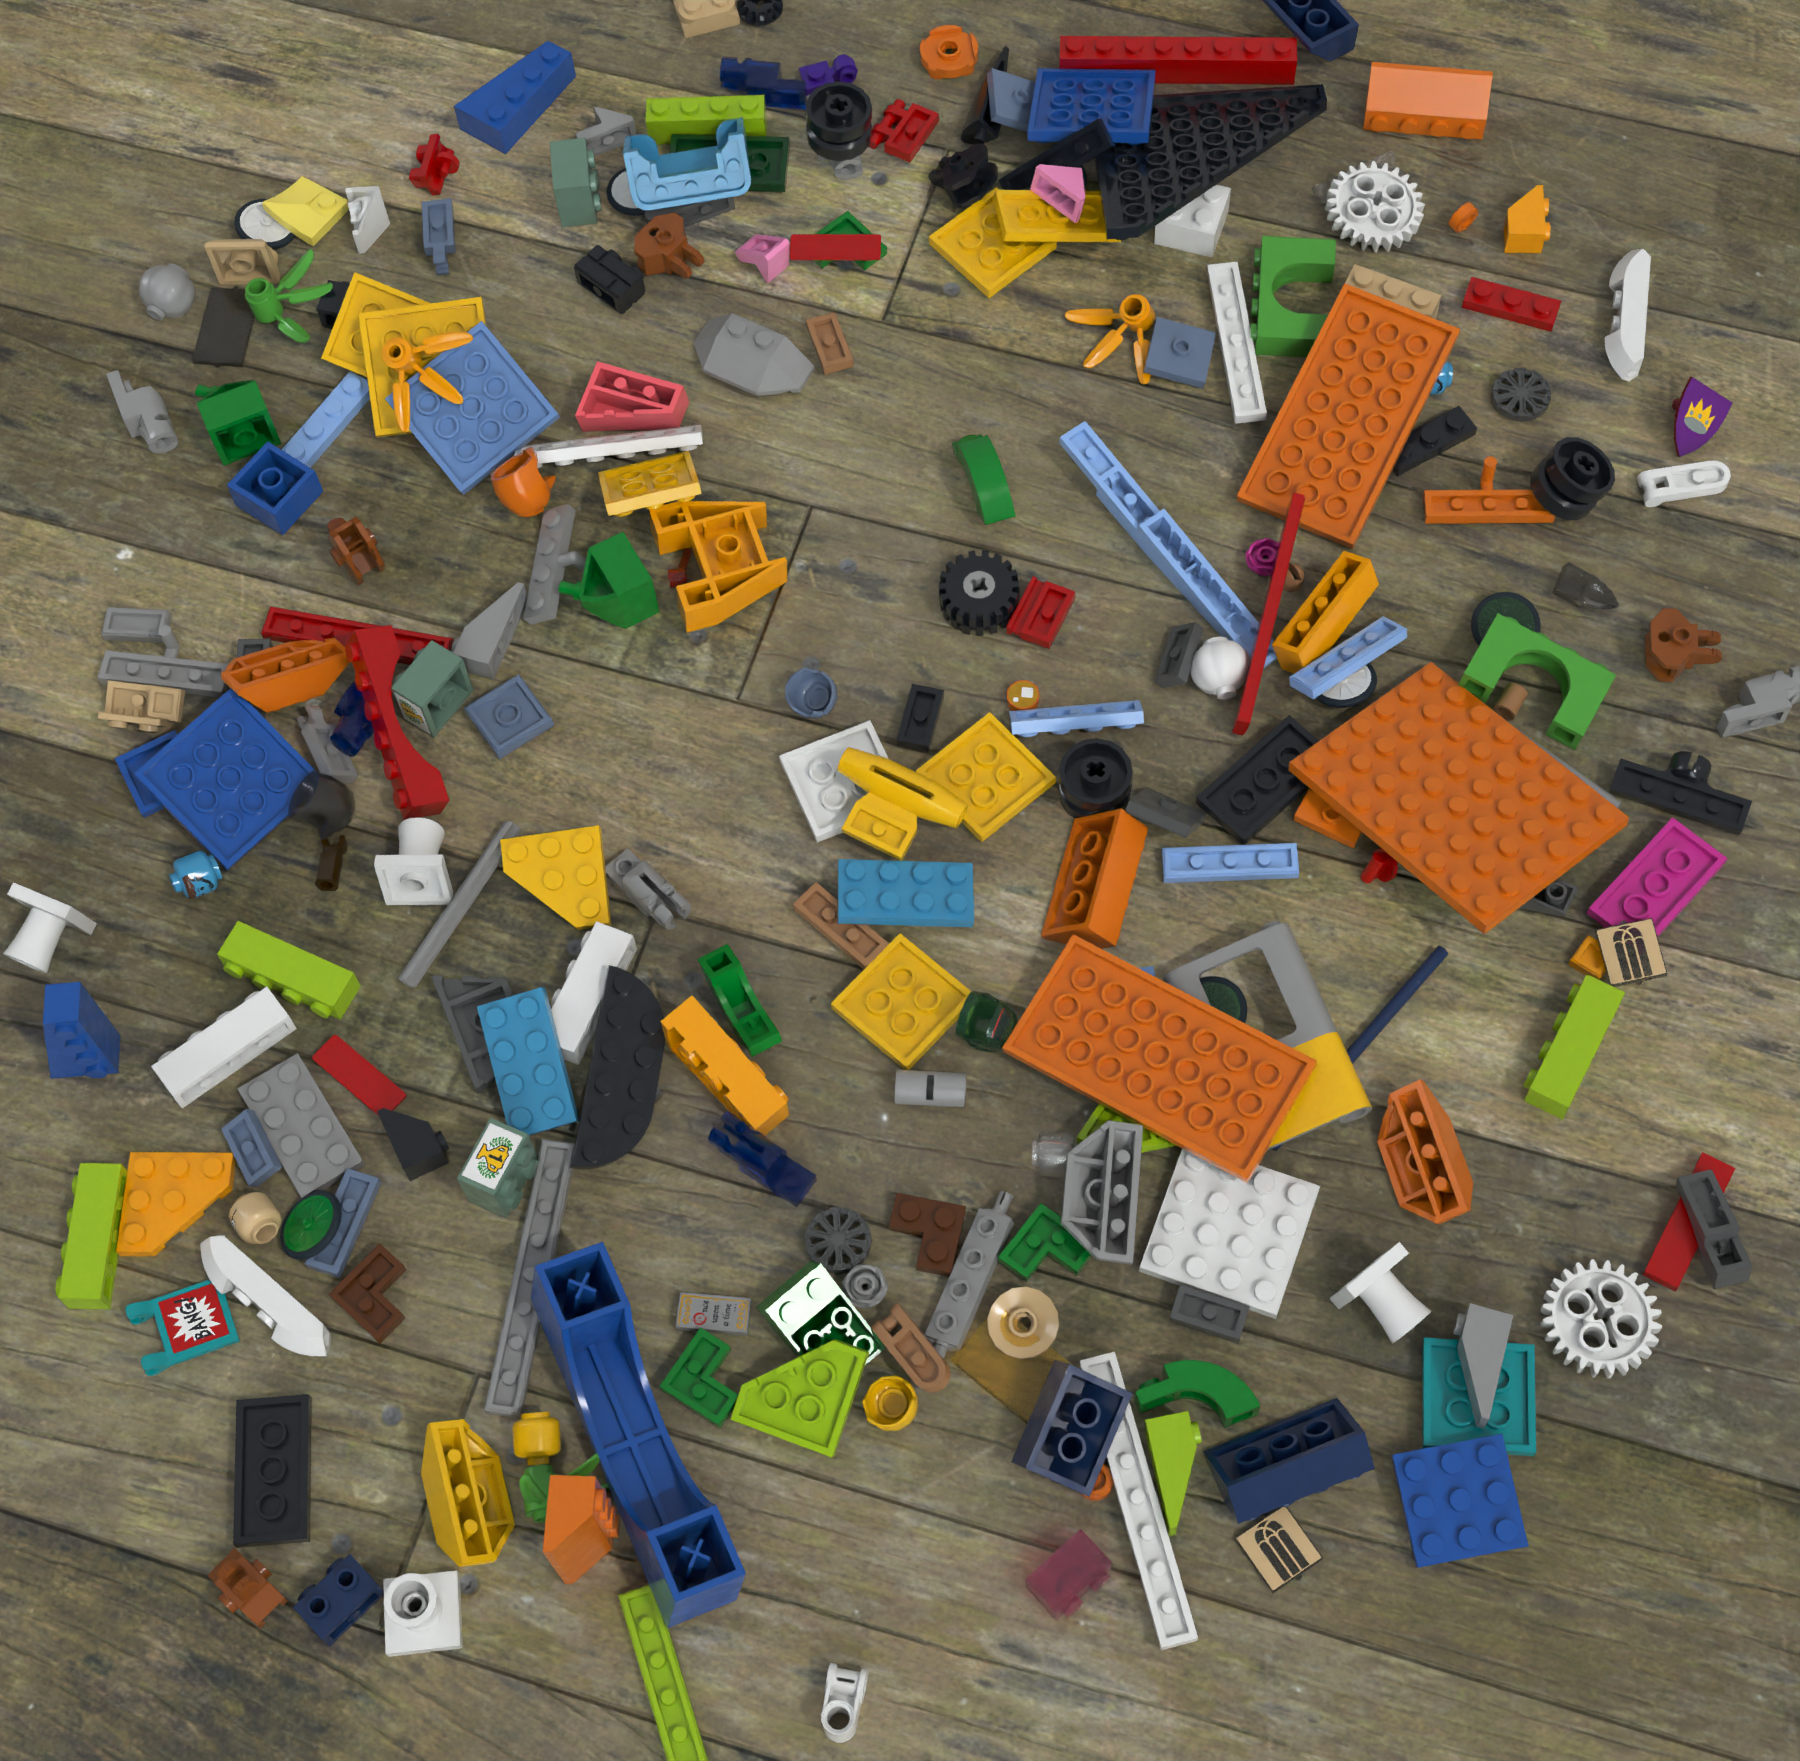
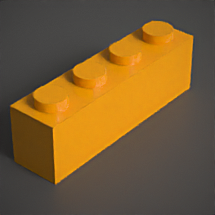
M1347 551L1341 553L1273 642L1272 646L1281 669L1295 674L1332 648L1379 585L1371 559Z

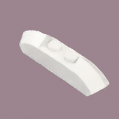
M1644 249L1628 252L1614 268L1609 282V287L1614 292L1612 309L1617 310V316L1613 315L1610 334L1605 337V349L1616 373L1628 382L1638 376L1644 358L1651 256Z
M224 1235L211 1236L200 1243L204 1269L212 1284L221 1294L233 1290L232 1294L246 1307L253 1303L260 1310L256 1314L257 1317L270 1329L275 1327L272 1340L295 1353L308 1356H327L331 1347V1334L322 1322Z

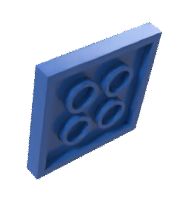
M1502 1434L1391 1455L1416 1568L1529 1546Z

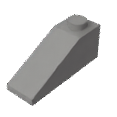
M516 583L466 625L460 638L454 640L451 652L463 659L467 673L494 680L525 610L527 592L523 583Z
M1470 1303L1465 1314L1458 1313L1453 1334L1459 1335L1457 1351L1476 1427L1484 1429L1490 1418L1513 1315Z

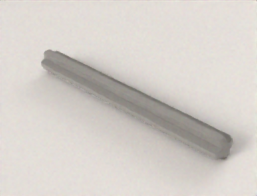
M506 821L502 824L400 974L399 980L405 986L414 988L418 985L501 862L500 839L514 838L520 834L521 829L514 822Z

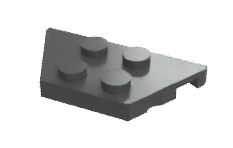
M442 975L432 976L433 983L477 1094L483 1092L495 1079L477 1006L513 996L506 978L502 977L479 979L475 976H463V979H444Z

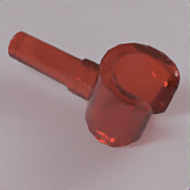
M688 548L684 549L679 568L668 569L670 588H676L678 585L687 583V565L692 553Z

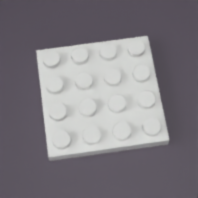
M1182 1149L1140 1264L1139 1272L1179 1286L1181 1284L1250 1306L1249 1310L1276 1319L1320 1186L1258 1165L1247 1184Z

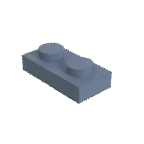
M245 1109L221 1128L248 1186L258 1187L282 1168L254 1110Z

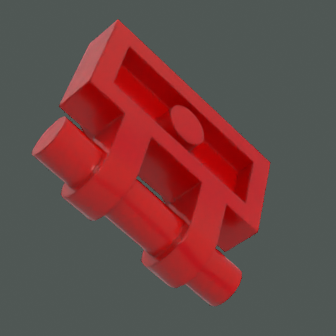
M896 99L892 105L887 106L880 123L873 126L869 147L876 149L880 143L885 142L884 151L911 163L938 124L939 113L912 103L908 111L904 110L906 106L904 101ZM899 123L895 129L891 128L893 124Z

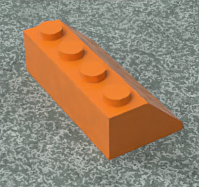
M1372 62L1365 101L1363 130L1482 140L1487 121L1493 71Z
M1122 808L1074 819L1041 937L1046 940L1067 944L1074 934L1101 949L1116 946L1141 853L1145 845L1144 842L1148 831L1146 825Z
M550 1475L543 1553L564 1584L572 1585L612 1549L613 1538H619L621 1519L620 1515H616L615 1506L611 1505V1499L606 1496V1490L602 1489L596 1476Z

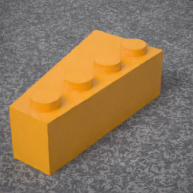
M693 995L660 1021L668 1048L758 1142L789 1116L787 1106L789 1099L778 1085L772 1086L767 1081L766 1075L760 1066L754 1061L751 1062L745 1056L740 1046L723 1031Z

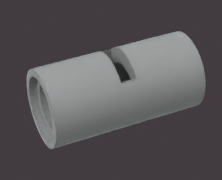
M897 1069L895 1104L965 1108L967 1074Z

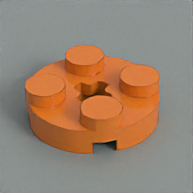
M943 25L929 32L930 36L925 41L924 38L921 41V63L931 78H957L973 73L974 66L978 61V42L971 32L968 35L962 32V27ZM946 49H951L954 52L953 54H945Z

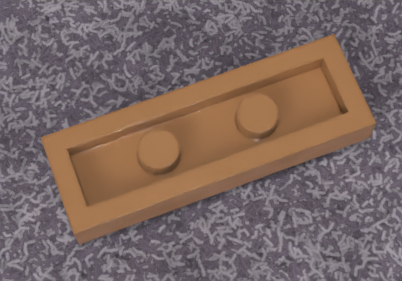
M817 882L793 903V910L862 969H865L889 945L885 939L867 924H838V900Z

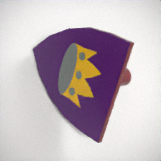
M1693 377L1689 378L1681 397L1674 399L1672 403V408L1676 410L1673 432L1677 457L1694 452L1707 443L1718 431L1733 404Z

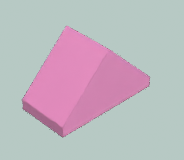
M1044 164L1036 166L1030 190L1074 223L1078 222L1085 201L1082 168Z

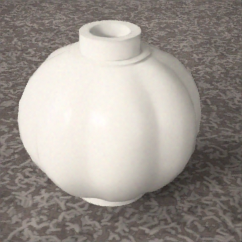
M1226 637L1210 638L1203 642L1202 647L1194 655L1190 670L1193 682L1202 691L1217 695V698L1220 700L1230 699L1236 696V690L1244 685L1250 656L1235 641H1228Z

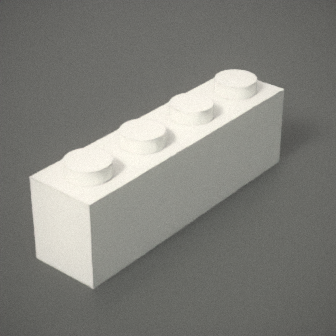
M597 921L592 931L585 933L581 942V952L577 960L573 959L570 962L566 971L567 979L562 989L558 988L551 1001V1012L563 1058L579 1065L596 1032L607 968L611 965L627 970L637 950L633 935Z
M265 987L261 991L251 993L244 1003L232 1011L222 1013L215 1023L203 1031L193 1033L186 1043L174 1051L164 1053L158 1059V1062L151 1067L180 1107L184 1108L297 1028L269 988Z

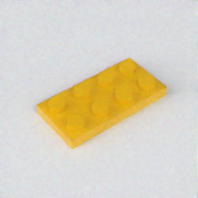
M995 190L993 201L1004 241L1121 242V240L1107 239L1100 191H1085V201L1080 219L1074 223L1031 190Z

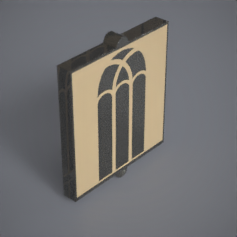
M1652 918L1629 923L1623 920L1620 922V925L1595 930L1609 985L1618 987L1635 983L1639 986L1643 981L1668 975Z
M1287 1506L1278 1508L1265 1518L1258 1517L1256 1524L1234 1539L1272 1594L1294 1579L1300 1581L1303 1573L1324 1559Z

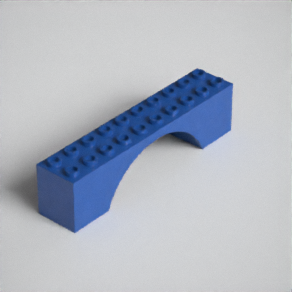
M600 1242L534 1266L531 1291L532 1304L593 1451L599 1455L600 1468L666 1627L670 1628L736 1601L746 1572L717 1505L711 1503L698 1489L682 1463L668 1434L644 1369L635 1335L630 1303L604 1243Z

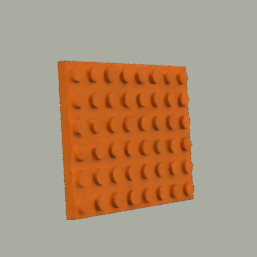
M1432 662L1289 762V771L1483 934H1486L1625 828L1629 820L1626 814L1467 689L1458 686V682Z

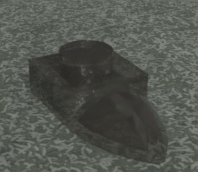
M1570 562L1563 565L1553 589V594L1578 608L1584 605L1602 610L1618 608L1619 604L1616 597L1605 583Z

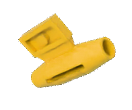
M848 747L839 761L837 771L868 792V794L857 800L841 828L842 832L900 861L903 860L917 834V817L957 829L966 814L967 803L936 781L888 758Z

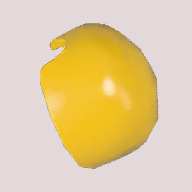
M896 1375L882 1376L873 1382L862 1400L866 1420L883 1431H899L910 1425L918 1410V1397L912 1384L908 1380Z

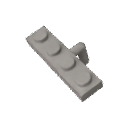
M569 504L547 509L543 512L523 617L531 625L556 619L560 598L558 589L560 582L563 581L565 566L573 564L584 573L586 558L577 551L568 552L576 512Z
M162 625L158 629V633L166 646L164 656L106 650L97 677L103 685H107L109 680L185 690V694L220 698L228 689V685L221 679V673L228 664L177 658L180 649L179 642L169 625Z

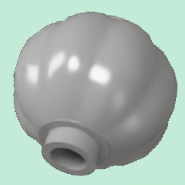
M169 263L167 266L156 265L144 272L139 282V296L147 307L146 313L150 317L162 321L164 317H181L190 310L195 300V288L193 282L189 280V273L182 267Z

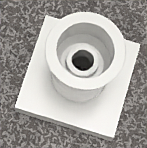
M409 818L404 820L398 826L399 855L375 856L374 868L386 905H448L453 898L454 893L443 854L438 855L445 832L437 822L426 818Z
M13 882L7 895L29 908L30 912L16 937L3 954L23 965L47 974L53 953L65 926L67 925L92 935L97 923L67 904Z
M1400 1242L1379 1256L1329 1298L1340 1309L1357 1296H1360L1378 1319L1392 1344L1431 1313V1310L1416 1299L1390 1271L1394 1265L1409 1254Z
M457 1570L429 1574L407 1573L399 1577L383 1579L385 1654L388 1657L463 1648L460 1573ZM422 1604L420 1610L414 1612V1610Z

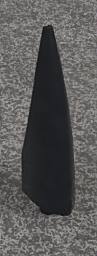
M1007 46L1003 48L991 68L1007 73L1009 48ZM987 75L968 113L961 135V140L964 143L973 145L984 144L998 138L1001 124L991 121Z

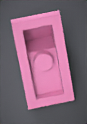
M755 234L738 248L735 254L740 262L756 264L764 280L769 283L788 267L790 243L787 238Z

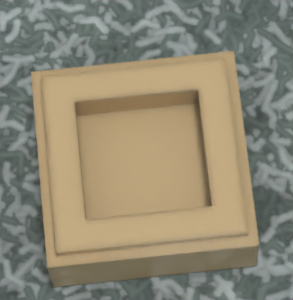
M150 685L146 717L181 722L185 690Z

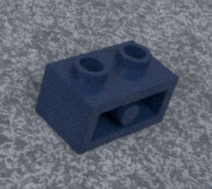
M351 1554L345 1559L342 1557L333 1562L326 1571L327 1576L317 1585L312 1584L299 1595V1602L293 1607L328 1646H331L384 1596V1590Z

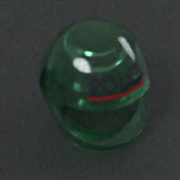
M971 991L961 1009L955 1032L958 1038L975 1049L984 1052H995L1002 1049L1017 1025L1018 1020L1014 1009L1008 1003L991 996L989 993Z

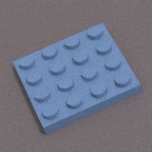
M482 321L467 332L473 336V340L470 343L443 351L423 367L424 370L427 367L432 368L455 387L463 397L462 404H454L433 392L420 382L419 377L421 374L418 372L406 381L410 385L409 429L463 495L486 478L494 469L512 457L515 451L522 449L560 418L552 405ZM392 392L385 400L394 410Z

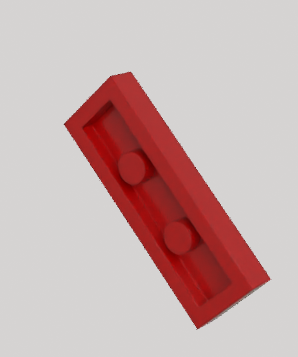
M1471 277L1462 308L1552 332L1561 300Z

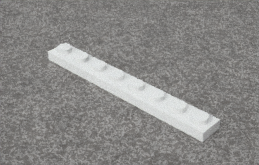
M1115 1352L1080 1360L1081 1370L1125 1389ZM1129 1402L1106 1460L1112 1475L1114 1488L1160 1649L1165 1650L1198 1640V1635Z

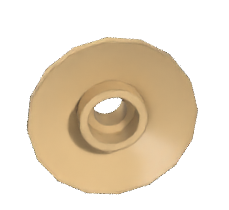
M1027 1286L1011 1288L1001 1294L992 1304L987 1319L989 1335L995 1346L1007 1356L1018 1359L1035 1358L1047 1351L1056 1340L1059 1329L1058 1311L1052 1300L1040 1290ZM1023 1318L1031 1321V1327L1026 1331L1018 1328V1323Z

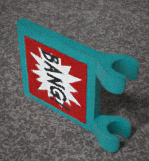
M210 1279L149 1301L129 1304L125 1308L127 1318L132 1325L141 1324L153 1316L156 1319L165 1352L152 1353L141 1358V1365L147 1376L157 1375L173 1365L240 1342L225 1293L221 1294Z

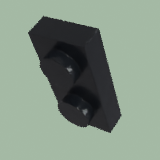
M912 684L896 740L897 746L929 753L944 699V690Z

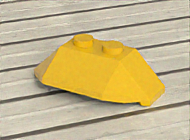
M464 1419L431 1422L427 1425L421 1477L436 1544L459 1567L493 1563L499 1556L501 1549L515 1526L499 1455L479 1435L469 1429L470 1426Z

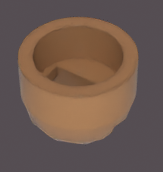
M1289 563L1283 590L1294 592L1303 586L1305 575L1302 567L1298 564ZM1292 573L1298 578L1297 580L1294 579Z

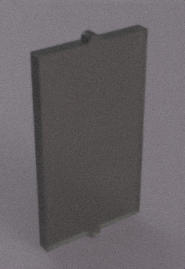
M237 286L232 289L211 287L192 358L194 364L215 365L216 368L220 366H243L255 319L245 298V289H238Z

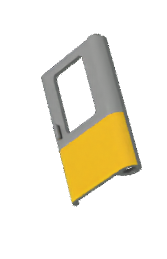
M1278 920L1262 926L1261 931L1180 966L1163 977L1164 982L1210 1005L1200 982V976L1203 973L1254 950H1261L1264 953L1296 1024L1295 1032L1278 1039V1041L1317 1061L1315 1070L1268 1150L1338 1119L1341 1123L1357 1120L1372 1110L1371 1103L1290 926L1287 923H1280Z

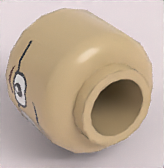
M252 1192L240 1196L234 1202L229 1212V1220L232 1227L247 1244H264L271 1241L277 1235L282 1222L279 1210L270 1197L262 1192Z

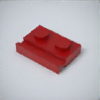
M1032 576L1006 626L1007 634L1011 635L1014 633L1023 640L1050 649L1076 598L1075 591L1048 581L1045 583L1037 580V577Z

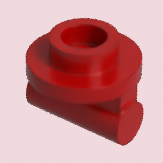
M1382 848L1377 849L1373 852L1371 860L1361 873L1360 878L1365 883H1372L1377 878L1383 882L1391 881L1397 875L1398 862Z

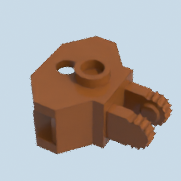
M675 212L655 216L635 235L634 253L638 257L637 268L646 276L664 272L671 275L675 272L682 278L687 279L692 275V271L688 264L684 262L685 260L697 267H700L705 262L702 254L688 244L684 219ZM652 230H658L654 236L649 234Z
M356 516L347 522L342 517L329 521L327 524L329 536L327 537L333 547L329 552L339 567L344 565L358 586L364 583L362 575L373 568H376L379 572L385 570L384 561L375 546L377 541L369 528L363 526Z
M1663 608L1650 622L1649 632L1644 637L1645 667L1659 682H1673L1684 669H1692L1694 664L1718 663L1722 660V652L1720 650L1700 648L1698 646H1714L1721 642V634L1713 630H1698L1697 624H1690L1677 609Z
M236 1548L207 1575L223 1592L218 1599L232 1613L239 1608L260 1629L266 1624L263 1619L278 1604L283 1606L288 1601L267 1580L272 1573L257 1558L250 1563Z

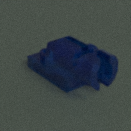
M723 56L720 66L721 88L740 92L747 91V95H764L766 107L806 110V81L782 79L781 63L757 61L751 58H745L742 63H738V57Z
M355 680L342 695L334 710V713L340 716L336 729L330 736L333 745L343 754L350 757L356 756L364 746L365 741L375 732L372 722L366 718L364 711L365 700L362 691H358Z
M725 1112L721 1116V1120L724 1122L723 1130L730 1133L738 1141L735 1145L731 1144L729 1137L725 1133L713 1127L708 1137L709 1143L717 1147L722 1154L738 1163L741 1172L795 1207H798L817 1181L816 1175L787 1157L786 1150L767 1139L762 1133L751 1126H747L742 1120L731 1113Z

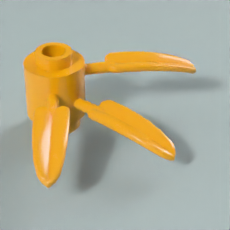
M1139 294L1127 296L1120 305L1119 313H1114L1112 309L1108 308L1069 310L1064 314L1067 320L1086 325L1109 326L1113 323V319H1123L1124 323L1117 330H1110L1084 360L1083 366L1085 368H1093L1106 359L1123 342L1121 334L1128 327L1131 331L1136 332L1138 341H1135L1133 344L1139 382L1145 385L1150 381L1151 375L1143 373L1150 344L1149 340L1143 338V332L1153 326L1155 312L1144 296Z
M453 332L424 338V345L417 347L399 337L392 338L385 343L382 349L383 361L399 374V383L393 384V404L396 421L402 432L406 433L410 428V385L408 382H405V375L417 371L421 374L419 377L420 382L433 392L454 404L463 403L462 395L445 378L430 367L425 368V370L420 367L422 361L420 352L424 351L425 354L430 355L463 346L473 340L471 334L467 332Z

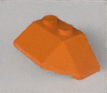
M336 638L325 639V642L317 640L291 641L234 658L226 669L222 671L221 679L239 696L268 713L324 695L350 662L346 657L345 647Z
M1421 1079L1390 1093L1387 1101L1389 1105L1382 1120L1377 1143L1399 1206L1436 1224H1442L1471 1211L1473 1180L1450 1117Z

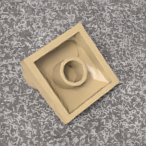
M672 0L685 38L740 24L735 0Z
M216 239L205 243V250L220 285L248 284L255 278H264L272 284H279L278 254L264 240Z

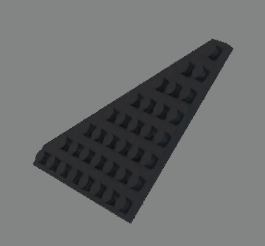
M1324 85L1154 95L1149 143L1138 145L1114 143L1115 146L1095 158L1107 239L1126 240L1141 236L1327 110V97Z

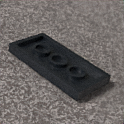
M1290 715L1287 716L1196 797V804L1238 842L1245 845L1309 788L1289 771V762L1319 740Z
M309 1394L236 1400L233 1545L236 1548L310 1542L312 1397Z

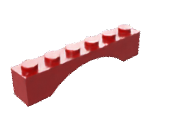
M392 625L354 630L345 647L346 657L349 662L353 663L356 673L355 684L358 691H362L365 700V715L372 722L375 731L374 743L376 748L381 750L384 759V774L392 783L394 805L398 810L400 809L403 820L441 814L450 801L441 773L413 748L403 733L395 714L391 687L395 666L401 652Z

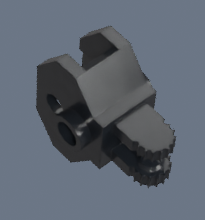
M975 144L962 152H955L951 157H943L939 161L941 170L933 169L928 175L933 185L945 188L955 208L964 209L980 201L998 180V167L995 163L988 162L987 146Z

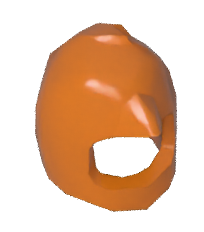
M532 447L526 448L522 453L504 462L491 475L495 494L501 503L512 513L521 517H533L544 511V507L551 497L550 490L556 478V475L541 476L537 467V454Z

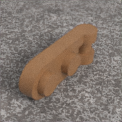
M897 1302L889 1309L891 1313L882 1321L878 1319L871 1325V1328L918 1387L929 1393L939 1392L949 1383L951 1377L950 1368L944 1358L915 1324L908 1312ZM901 1325L903 1328L893 1336L891 1332Z

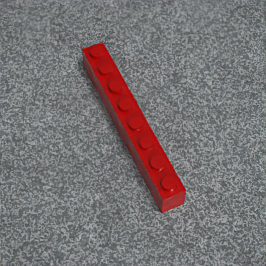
M1060 36L1059 69L1156 70L1155 84L1294 85L1297 38Z

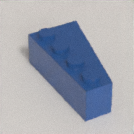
M550 41L539 46L454 105L459 129L507 154L576 77L571 52Z
M82 983L46 984L43 1029L50 1078L77 1076L104 1078L107 1074L119 1073L120 1034Z

